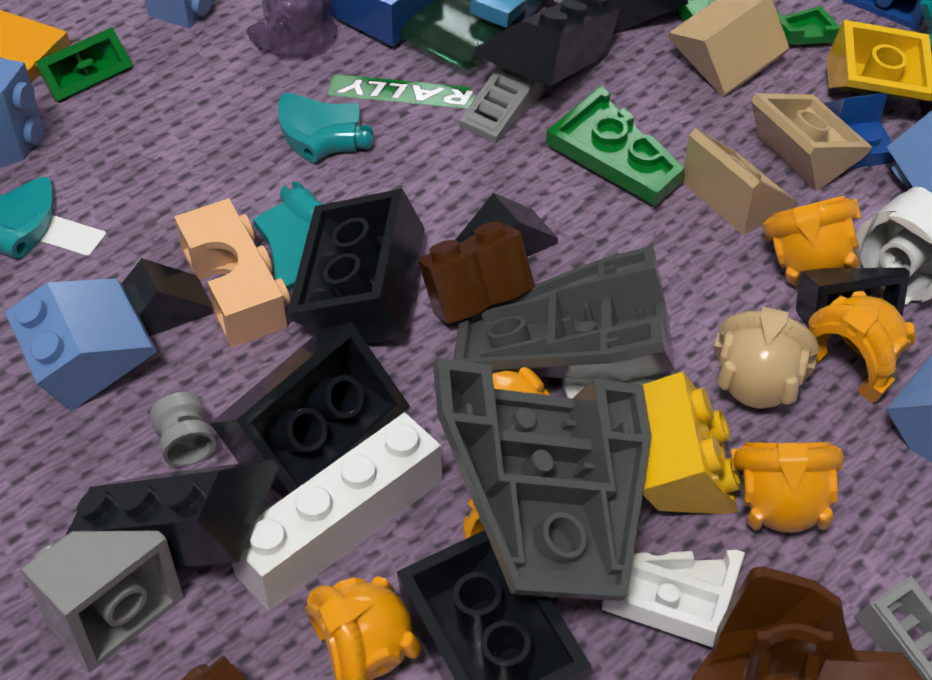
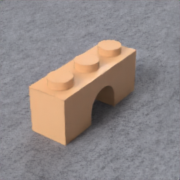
M228 198L174 216L180 247L193 274L197 275L199 280L215 274H227L208 281L214 315L231 348L287 328L285 308L289 307L290 303L287 287L281 278L273 279L271 275L273 269L269 255L263 245L255 246L253 242L255 241L253 228L246 214L239 216Z

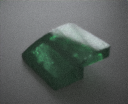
M435 0L420 10L401 28L399 37L468 70L488 63V61L474 56L475 47L518 22L514 20L507 28L493 25L483 18L470 14L471 0Z

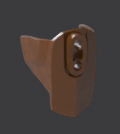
M755 567L749 571L733 597L717 628L712 651L701 663L692 680H922V678L903 653L854 649L844 620L840 597L833 594L817 581L767 567Z

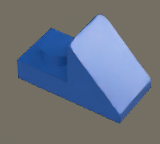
M886 93L843 98L823 103L872 146L868 155L851 166L850 169L890 164L894 161L893 156L887 149V146L892 142L880 121L887 99Z

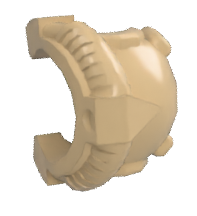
M762 307V311H747L731 315L719 326L720 333H717L714 344V352L721 367L717 384L721 389L729 390L731 395L745 406L763 409L775 407L780 403L789 405L795 402L798 397L799 385H802L803 381L815 369L817 359L815 354L819 351L818 341L808 328L800 322L789 318V312Z

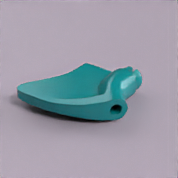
M284 93L280 96L278 116L281 131L290 147L305 160L315 163L330 154L357 152L358 148L370 149L373 146V128L370 125L360 126L359 103H324L292 93Z
M36 178L0 196V253L20 259L29 253L44 235L51 221L54 208V196L49 178Z
M297 181L291 182L293 186L291 190L286 185L282 187L280 198L283 203L253 219V226L262 235L271 250L274 280L281 278L288 291L294 288L315 206L323 205L309 189L304 188Z

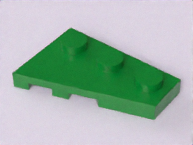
M601 85L547 130L546 144L656 206L683 182L685 168L652 135H644L634 125V117L625 108L619 110L610 101L611 94Z

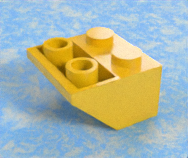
M683 371L642 384L651 430L643 496L658 511L708 514L739 512L735 491L741 490L742 484L739 472L732 470V458L727 459L724 442L730 441L731 437L723 412L721 410H713L706 390L703 387L697 389Z

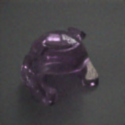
M262 0V9L267 26L263 22H258L248 27L247 30L250 40L260 51L266 48L274 52L276 56L285 58H298L311 54L317 55L334 39L335 22L330 13L332 9L331 0Z

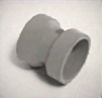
M176 392L166 395L153 405L149 415L155 433L161 437L159 445L167 464L182 468L209 458L216 448V440L211 426L204 422L206 418L205 410L201 399L196 394Z

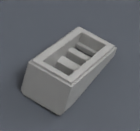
M498 66L460 118L459 127L497 143L543 95L544 84ZM485 113L498 120L495 122L481 115Z
M911 575L871 602L854 617L866 633L885 652L903 653L914 666L922 680H932V660L929 662L922 653V651L932 645V601ZM897 608L907 616L900 622L892 614ZM914 626H917L924 633L916 641H913L907 633Z

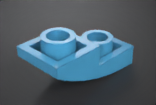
M471 0L470 14L483 18L490 24L507 28L514 20L522 21L530 17L543 4V0Z

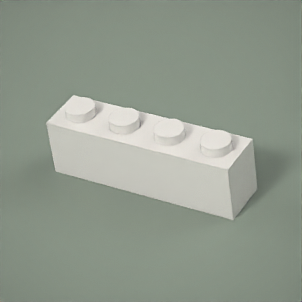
M404 412L260 514L240 561L232 563L234 574L268 611L272 610L442 483L441 445Z

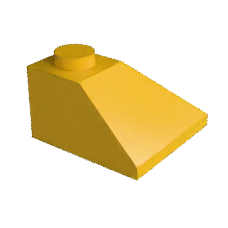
M843 20L827 57L828 88L866 95L886 93L887 97L932 101V52L929 34Z

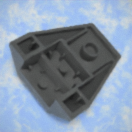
M649 246L604 257L535 284L534 288L516 298L490 305L480 313L460 320L453 360L489 364L492 366V374L501 371L519 372L522 367H527L538 377L586 380L596 378L621 382L637 378L650 380L664 372L675 370L669 316L654 247Z
M437 358L433 362L438 418L511 594L613 601L625 599L628 594L651 442V430L643 385L594 378L573 398L494 389L491 365Z

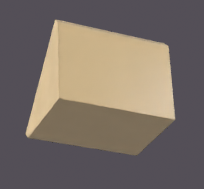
M715 0L668 34L671 42L722 97L733 92L789 50V45L773 0Z
M755 93L751 100L758 137L815 191L826 186L868 155L872 148L868 142L814 95Z
M694 128L689 134L682 183L741 234L746 235L762 226L763 222L770 218V214L792 209L798 203L797 200L736 150L697 128Z

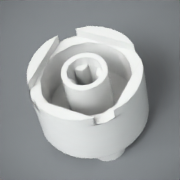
M913 187L895 197L861 225L856 233L859 249L854 251L860 257L864 268L905 267L910 272L905 304L920 300L925 302L932 298V192L922 187ZM885 286L879 288V294L884 296Z

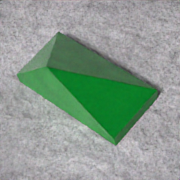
M113 27L34 63L55 102L133 66Z

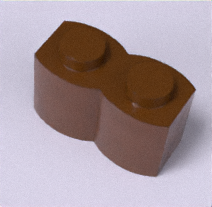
M490 222L476 228L474 231L475 235L461 243L457 240H446L433 245L429 249L430 253L418 260L433 313L446 324L476 315L490 305L516 298L534 288L535 284L521 232L507 224L503 225L502 222Z

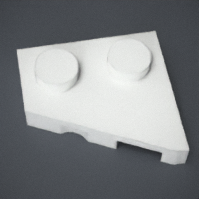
M726 550L725 557L721 560H694L692 551L669 552L661 556L650 553H634L627 597L622 601L603 600L602 610L713 647L717 628L729 606L745 552Z

